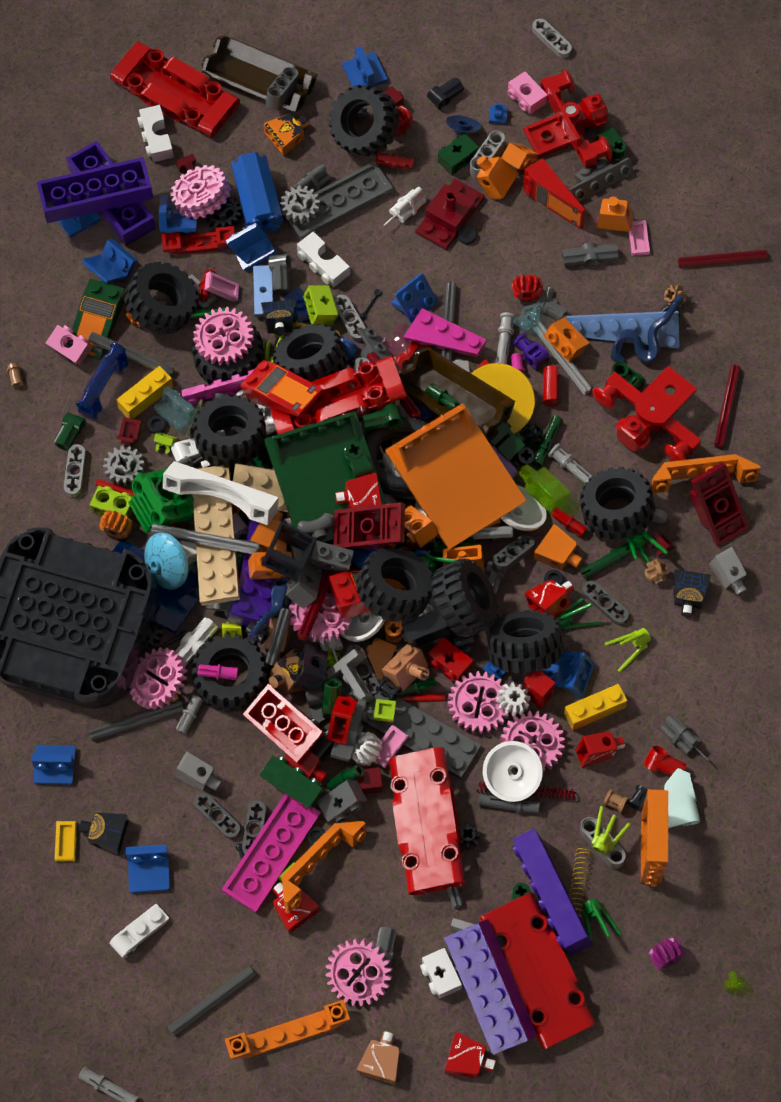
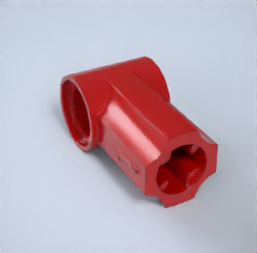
M656 745L652 746L643 762L649 770L654 772L661 771L669 776H672L677 768L685 770L687 765L668 755L665 749Z

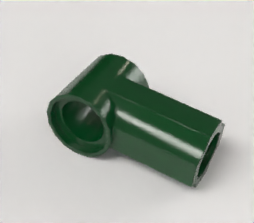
M388 404L381 411L362 415L366 431L383 427L397 429L403 423L396 404Z
M67 412L62 420V428L54 441L55 446L65 451L69 450L77 434H81L80 430L82 426H85L86 419Z
M329 679L327 682H324L322 718H331L338 696H342V683L336 679Z

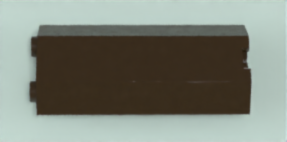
M226 35L216 38L213 45L215 48L213 54L207 55L202 61V73L265 100L268 88L283 69L287 67L297 69L299 73L297 87L282 106L294 112L301 110L305 103L303 102L304 98L312 92L318 76L317 73Z
M429 347L417 351L414 355L412 368L399 374L407 395L440 416L452 409L443 403L439 404L434 397L427 394L426 387L430 383H434L440 389L447 390L450 396L459 401V405L464 404L488 441L495 438L499 433L496 429L503 421L506 423L511 417L515 400Z

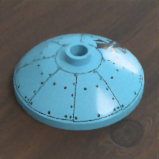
M161 532L151 536L147 541L144 553L147 568L156 583L161 587L169 590L181 587L188 575V561L184 549L168 533Z

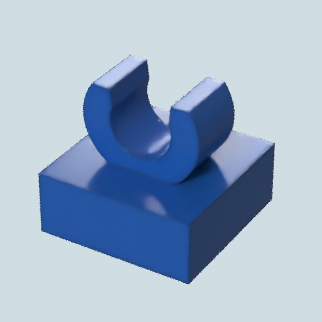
M497 103L490 105L489 123L506 125L508 107Z
M491 661L483 668V671L487 672L490 677L494 674V680L496 681L501 679L506 673L503 669L500 670L494 666Z

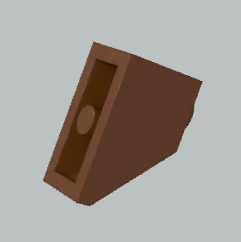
M375 638L373 644L369 643L366 654H368V661L379 683L385 677L382 669L396 656L397 646Z

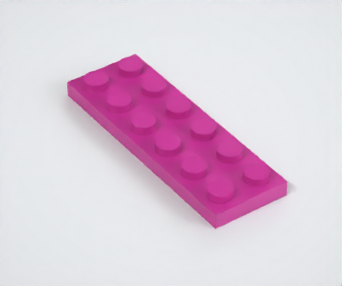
M285 794L221 892L256 913L321 812L314 807L312 810H309Z

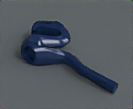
M678 294L663 317L650 326L648 330V351L644 349L640 336L634 330L625 329L620 332L613 344L611 359L617 361L625 360L621 355V350L624 342L631 338L634 342L637 358L644 364H653L661 351L657 339V331L670 321L674 312H676L678 306L684 300V297Z
M281 577L273 583L271 609L262 616L249 633L251 638L255 639L266 623L279 614L281 608L289 609L292 602L286 596L289 578Z

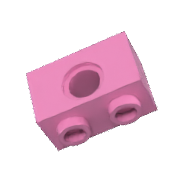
M526 72L508 82V95L511 99H516L520 108L523 111H527L530 115L547 104V94Z
M57 325L46 341V344L80 366L92 348L87 344L89 340L81 335L76 337L73 335L74 331L66 325L63 328ZM73 340V345L67 348V342Z

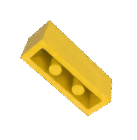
M158 366L116 399L119 410L127 418L134 419L173 388L172 378Z
M616 684L565 706L564 715L572 731L626 708L627 699L620 685Z

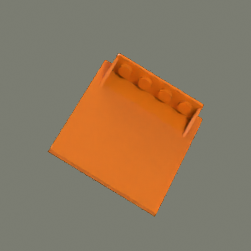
M460 404L444 415L441 414L436 420L423 426L385 451L427 517L433 521L439 536L448 550L526 502L525 497L464 404Z

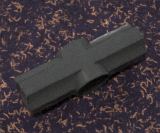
M586 243L580 248L562 250L564 266L584 264V266L594 264L595 266L599 262L618 260L619 257L616 243L598 246L595 243Z

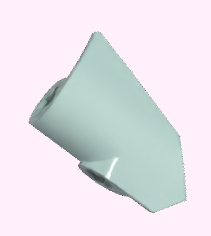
M677 768L664 786V790H668V829L679 825L689 826L700 823L696 805L697 799L690 773Z

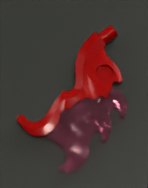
M400 324L395 327L391 342H386V338L382 341L401 372L403 371L402 365L411 360L419 347L431 348L429 344L426 346L412 340L410 342L405 341L404 328L407 327V324Z

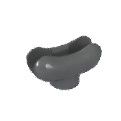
M325 513L316 520L300 521L297 529L316 538L317 541L328 536L326 530L333 526L334 519L332 514Z

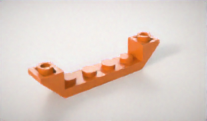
M736 454L664 462L652 479L653 494L669 492L671 480L698 477L721 462L726 464L729 473H735L739 483L756 482L761 467Z
M365 822L334 823L282 876L284 907L287 914L296 909L302 901L301 889L297 887L302 878L307 873H311L315 865L320 860L325 859L328 852L333 847H336L341 840L352 847L358 842H362L366 836Z
M341 1000L324 1006L322 1011L245 1036V1033L226 1038L225 1043L231 1060L251 1058L332 1031L349 1021L350 1018L345 1002Z

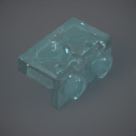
M170 386L163 389L161 401L154 405V410L178 431H181L193 421L195 408Z

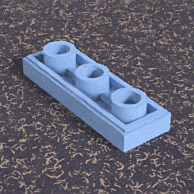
M269 265L253 266L255 317H263L262 302H273L272 272L269 269Z

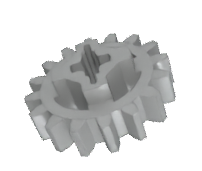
M298 185L296 190L291 187V192L285 191V196L281 197L282 214L286 215L287 220L293 218V223L299 220L300 224H302L305 219L307 222H310L309 217L315 218V213H319L320 200H318V194H314L313 189L308 191L307 186L301 189L300 185Z
M121 446L120 450L114 448V453L108 452L109 458H104L105 465H103L105 475L109 477L111 483L116 480L118 486L121 482L127 486V482L130 481L132 483L139 472L144 473L142 467H145V464L142 461V454L138 455L137 449L132 452L131 446L127 449Z

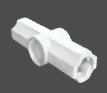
M205 617L192 632H188L182 638L180 646L175 652L183 658L182 661L186 665L194 656L197 657L196 653L199 648L204 649L203 644L218 630V626L212 620Z

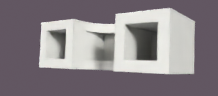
M160 105L140 109V117H137L139 127L144 129V132H141L143 142L148 143V146L145 147L147 156L152 157L153 162L174 158L168 134L161 136L154 134L156 131L165 128Z
M312 232L297 244V255L302 261L306 260L309 263V267L314 273L318 272L321 275L325 284H330L334 288L350 275V266L338 255L330 260L320 258L326 252L325 242Z

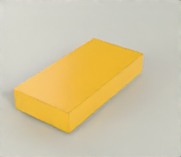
M56 821L55 862L76 861L77 821Z

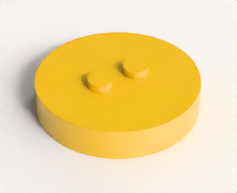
M501 363L487 364L473 371L471 374L515 400L511 417L507 422L512 426L510 430L514 434L516 432L519 433L529 422L535 404L533 388L527 377L518 369ZM506 434L502 439L509 438L510 436Z

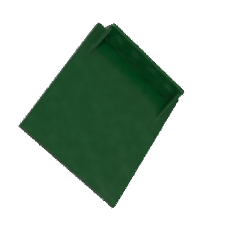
M356 412L331 419L328 417L325 421L265 438L264 442L294 528L297 529L300 521L316 520L325 513L332 514L334 519V510L348 509V503L337 504L335 499V492L346 491V482L354 479L344 456V449L351 441L361 443L372 465L373 473H376ZM351 447L349 452L356 454L357 449ZM377 476L381 505L387 504ZM334 522L333 526L326 530L328 536L317 541L325 543L334 540Z

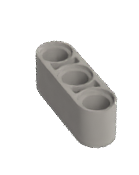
M501 131L491 132L470 162V175L473 178L477 179V175L481 170L476 169L481 168L477 164L480 157L485 156L487 159L499 157L503 151L505 135Z
M586 817L581 822L580 834L593 847L594 844L591 842L594 838L597 820L593 817ZM586 825H591L594 828V831L588 832L584 829V827ZM602 825L600 827L599 836L601 833L604 834L606 831ZM618 843L614 846L612 852L608 851L607 855L595 851L611 869H620L624 865L626 854ZM618 855L621 861L614 862L611 856Z

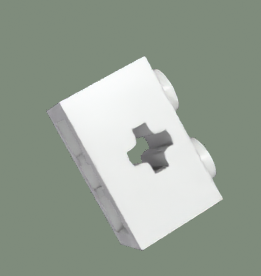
M445 948L422 957L420 968L425 977L429 976L431 981L429 987L433 995L437 994L440 999L462 988V984ZM439 970L440 973H443V978H440L439 975L436 976V971Z

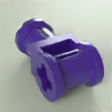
M526 333L520 334L513 343L515 347H519L523 351V358L534 370L543 361L550 359L548 351L536 341L532 343L527 338Z

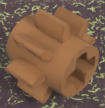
M670 285V288L665 290L664 300L669 301L668 305L671 306L677 295L680 294L684 297L681 303L683 304L686 302L687 292L683 291V286Z
M656 559L646 564L648 568L645 569V576L650 582L654 581L655 584H658L667 579L666 575L669 573V569L664 561L659 562Z

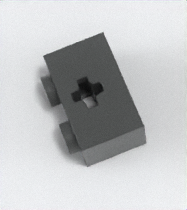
M315 541L309 564L316 568L342 573L349 570L354 551Z
M306 562L297 581L290 579L287 583L286 596L304 609L316 600L322 574Z
M346 780L317 802L327 822L341 823L347 819V815L359 811L362 808L361 805L367 802V799L357 780Z

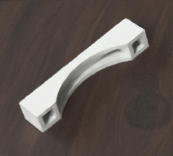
M175 461L163 473V489L176 494H204L222 498L239 507L246 513L249 519L268 525L277 514L279 497Z

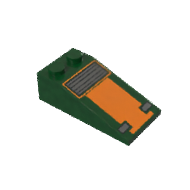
M89 279L72 327L73 335L76 337L81 335L88 340L91 332H95L110 338L125 302L124 288ZM73 340L68 341L67 348L73 345ZM88 342L87 344L92 348L87 356L101 360L105 349Z

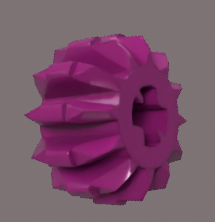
M677 938L664 940L653 946V949L649 952L651 962L657 969L670 967L680 961L685 955L683 945Z

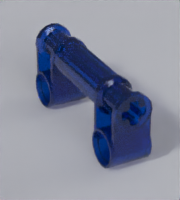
M116 342L110 344V350L107 355L103 356L84 389L81 400H78L76 403L79 413L95 420L98 418L96 417L97 414L102 411L100 395L113 372L123 374L124 367L128 366L126 349Z

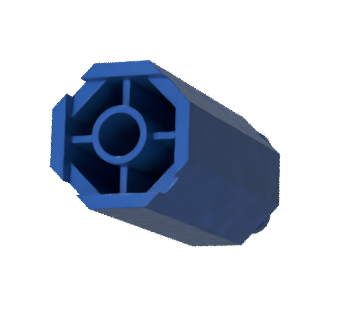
M257 152L242 154L238 157L236 163L235 161L231 163L246 227L257 223L264 232H277L280 230V225L283 224V219L267 156L263 155L261 157Z

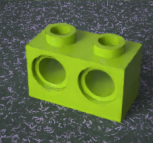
M98 485L90 502L91 512L102 516L105 512L111 510L122 513L129 518L133 510L128 502L132 500V496L125 492H116L108 486L101 487ZM102 499H109L107 502H100ZM120 505H126V507L122 509L118 508V506Z

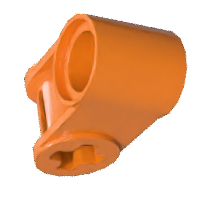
M390 619L385 620L384 628L387 641L398 643L402 639V620L399 622H392Z

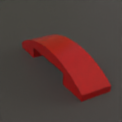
M234 226L216 228V232L183 236L180 235V232L162 234L163 252L186 254L209 252L229 247L225 241L235 234Z

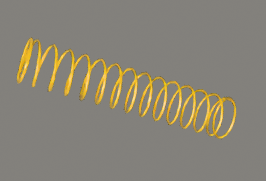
M578 848V849H583V848ZM576 849V851H577L578 849ZM583 849V850H587V849ZM587 850V851H589V850ZM589 851V853H591V852ZM579 852V853H586V852ZM576 853V854H578V853ZM586 853V854H589V853ZM575 854V856H576V854ZM589 854V855H590V854ZM576 856V857H577V856ZM578 857V858H585V857ZM576 858V859H578V858ZM585 858V859L590 860L589 858ZM574 859V861H575V859ZM575 861V862H576V861ZM577 862V863H584V862ZM575 863V864H577V863ZM584 863V864H588V863ZM574 864V867H575V864ZM588 864V865H589V864ZM577 867V868H583V867ZM574 868V869H577V868ZM583 868V869H587V868ZM573 869V871H574V869ZM587 869V870H588V869ZM586 870V871H587V870ZM578 872V873H581V872ZM574 873V874H577V873ZM581 873V874H586V873ZM572 874V876H573V874ZM586 874V876H587V874ZM573 876V877H574V876ZM573 878V879H577V878ZM578 878V879H585V878ZM571 879V881H572L573 879ZM585 879V881H586V879ZM572 881V882H573V881ZM572 883V884H584V883ZM571 884V887H572V884ZM584 884V886H585L586 884ZM572 888V889H583V888ZM570 889V892H571V889ZM583 889V891H585V889ZM571 893V894H581L582 896H584V894H582V893ZM570 894V895H571V894ZM569 895V896H570V895ZM571 898V899H580V898ZM580 899L581 901H583V899ZM573 903V904H579V903ZM579 904V905L583 906L582 904ZM575 908V909H577V908ZM577 909V910L582 911L581 909ZM579 914V915H580V914ZM580 915V916H581V915Z

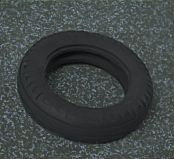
M401 417L403 423L399 428L388 429L383 427L370 430L365 435V440L383 493L395 497H413L414 495L403 478L386 472L380 466L376 457L379 447L387 440L396 437H407L427 425L424 421L417 420L416 418Z

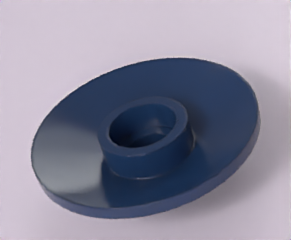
M454 115L446 119V124L459 135L476 133L481 130V124L478 121L466 116Z

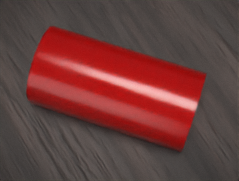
M557 365L546 366L543 369V405L557 406L559 397Z

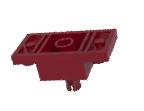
M454 178L449 186L444 184L426 208L425 218L415 230V233L446 250L458 235L459 229L464 227L484 200L485 195Z
M721 462L691 480L694 490L689 492L700 523L709 529L715 545L720 546L750 528L725 463Z
M404 503L334 510L335 546L365 551L396 547V543H404Z

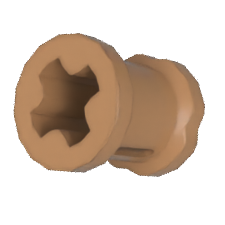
M610 789L603 805H608L618 810V813L621 814L629 798L622 797Z

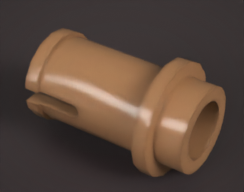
M18 363L9 364L6 371L10 375L11 386L13 388L23 386L20 373L21 367Z

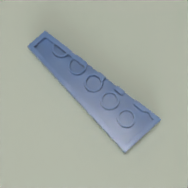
M678 311L674 312L670 321L657 331L660 347L679 348ZM666 312L567 316V320L584 338L616 341L621 331L631 329L640 336L643 345H648V330L650 326L662 318ZM631 338L625 341L626 343H634Z

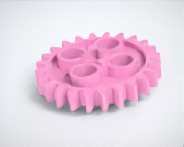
M219 307L217 313L212 309V315L205 313L206 319L200 318L201 325H195L198 331H193L195 336L193 340L200 356L204 355L206 361L211 358L212 364L218 360L219 365L223 361H226V364L229 365L231 359L236 363V357L243 359L242 353L248 354L247 348H252L251 341H254V330L252 323L248 322V317H243L242 311L237 314L235 308L229 312L228 307H226L225 311H222ZM228 323H232L231 326H225ZM212 330L215 331V332L212 333V334H208V332H210V331H212ZM239 338L237 342H233L234 339Z
M326 592L309 638L313 637V642L317 638L320 639L321 643L326 638L329 642H331L332 637L338 640L339 634L344 636L345 630L348 631L349 625H351L352 618L341 620L331 592ZM292 600L289 606V610L292 612L290 625H294L293 630L297 631L301 627L309 605L303 609Z
M159 647L158 651L152 649L151 655L146 652L145 659L140 657L141 663L138 664L133 681L129 687L132 689L129 693L137 704L147 709L151 707L156 710L157 706L162 709L164 703L170 705V699L176 700L175 694H181L179 688L185 687L182 681L187 679L183 675L187 672V669L184 668L186 663L182 661L183 658L173 650L171 651L168 648L164 650ZM147 671L152 672L159 678L169 683V685H163L162 683L148 675Z
M477 671L474 677L470 672L468 679L462 676V683L456 680V687H451L452 693L448 695V699L451 701H448V706L452 708L449 709V714H454L452 717L453 721L459 719L458 727L463 724L465 725L464 731H467L470 727L472 728V734L475 733L476 729H479L480 734L483 733V729L490 733L491 727L497 730V723L503 725V718L508 719L509 714H504L505 709L499 710L500 703L496 702L497 697H499L497 693L500 689L503 690L504 685L500 686L502 679L494 680V674L488 678L487 672L480 676L479 671ZM481 687H484L479 716L475 718ZM469 689H475L477 693L469 694L467 691ZM488 693H494L496 697L488 698L486 695ZM465 707H471L473 711L467 713L463 709ZM484 711H490L492 715L486 717L482 713Z
M531 711L528 712L526 717L524 714H521L520 719L514 716V723L508 721L507 726L509 728H503L505 734L501 735V740L504 742L521 741L527 744L539 755L543 766V773L545 772V767L551 770L552 763L558 764L556 757L562 758L560 751H564L565 747L562 745L565 742V738L560 737L563 735V730H558L559 723L553 725L554 718L546 720V713L539 717V711L536 712L535 716H532ZM532 726L536 731L528 732L526 728ZM549 739L552 743L545 745L542 743V740ZM534 740L536 741V744H535V743H532L531 745L529 744V741H531V742L534 741Z
M355 938L353 944L350 940H347L346 946L342 943L338 945L339 950L334 949L332 951L335 957H328L332 964L326 965V968L330 969L331 972L325 975L332 978L327 984H334L335 986L331 991L335 992L338 990L337 998L344 996L345 1003L351 999L352 1006L357 1001H359L360 1006H363L365 1000L370 1005L372 997L376 1001L379 1000V994L384 995L386 993L383 987H390L386 980L392 979V976L388 975L387 972H390L393 968L386 965L391 960H384L383 958L387 952L380 953L381 946L374 948V941L367 945L366 938L361 943H359L358 938ZM355 952L361 955V962L354 960L353 954ZM367 958H370L371 961L361 971V975L352 982L351 986H348L347 983L357 973V969L366 962ZM370 966H374L377 969V976L370 974ZM342 968L348 970V978H345L341 975ZM357 982H362L364 984V991H359L357 989Z

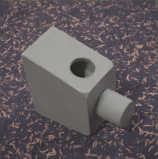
M731 547L716 555L709 563V566L723 587L727 589L732 586L737 595L746 591L747 588L742 580L747 574L734 549Z
M187 751L179 763L174 776L202 791L205 786L216 791L222 781L212 775L214 770L212 766Z

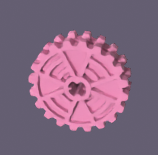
M204 165L202 168H199V166L195 167L193 171L188 170L186 175L182 174L180 176L181 179L175 181V186L171 188L172 193H170L171 200L181 216H186L188 219L191 217L197 219L199 216L204 218L206 214H213L216 209L219 210L221 208L220 205L227 202L226 198L230 196L229 191H231V188L220 168H215L213 165L210 167Z

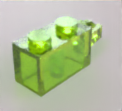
M526 464L519 472V475L526 483L524 489L550 514L556 507L560 508L566 503L571 491L545 467L536 471Z

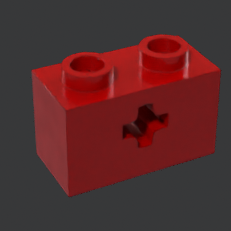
M444 637L428 653L430 666L436 670H442L444 676L450 681H461L462 676H465L473 667V659Z
M534 671L525 676L523 688L528 689L526 695L530 696V701L542 709L554 696L555 682L542 671Z

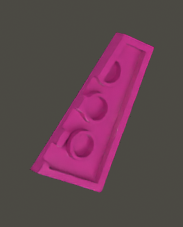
M423 308L404 335L405 341L410 342L412 340L427 346L429 344L437 346L439 349L444 350L446 348L454 350L456 353L478 357L486 344V339Z
M254 370L248 371V375L240 377V374L233 375L232 379L228 381L216 380L210 386L202 384L181 390L184 405H197L200 399H202V402H211L215 398V393L234 397V395L242 390L240 387L242 382Z

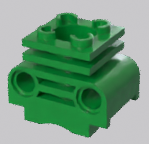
M169 466L163 470L143 474L139 472L132 482V490L135 496H132V500L128 503L145 533L151 532L153 524L169 527L175 524L177 526L178 523L190 521L194 515V508L192 506L194 498L192 494L179 495L163 489V473Z

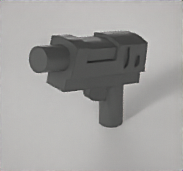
M548 287L545 297L541 295L538 301L533 304L535 310L556 321L564 317L567 319L568 309L557 304L558 301L552 297L554 288Z

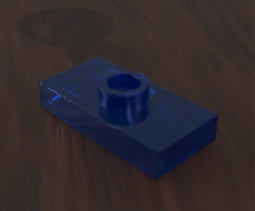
M298 287L284 294L285 300H296L297 321L305 324L310 321L303 298L304 293Z

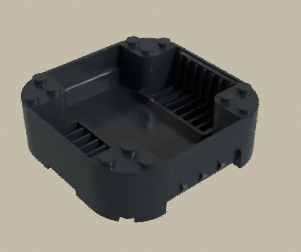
M31 528L19 536L16 535L6 545L0 558V682L10 687L90 709L104 708L121 699L133 681L159 602L157 583L144 561L127 549H124L123 554L110 551L109 548L103 549L92 546L91 543L85 544L74 541L73 538L60 537L50 528Z

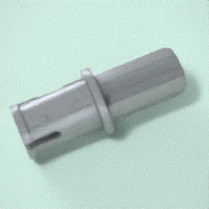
M192 695L186 710L182 711L183 715L176 727L178 732L187 733L193 720L197 718L196 714L204 702L203 699Z

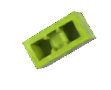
M309 285L303 298L311 324L333 326L339 313L329 285Z

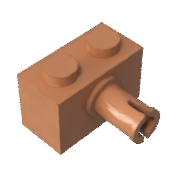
M408 644L382 669L385 677H388L389 681L396 687L400 686L402 691L416 678H420L423 681L426 680L430 673L421 649Z

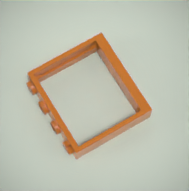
M648 789L641 813V883L656 887L657 884H661L668 864V790Z

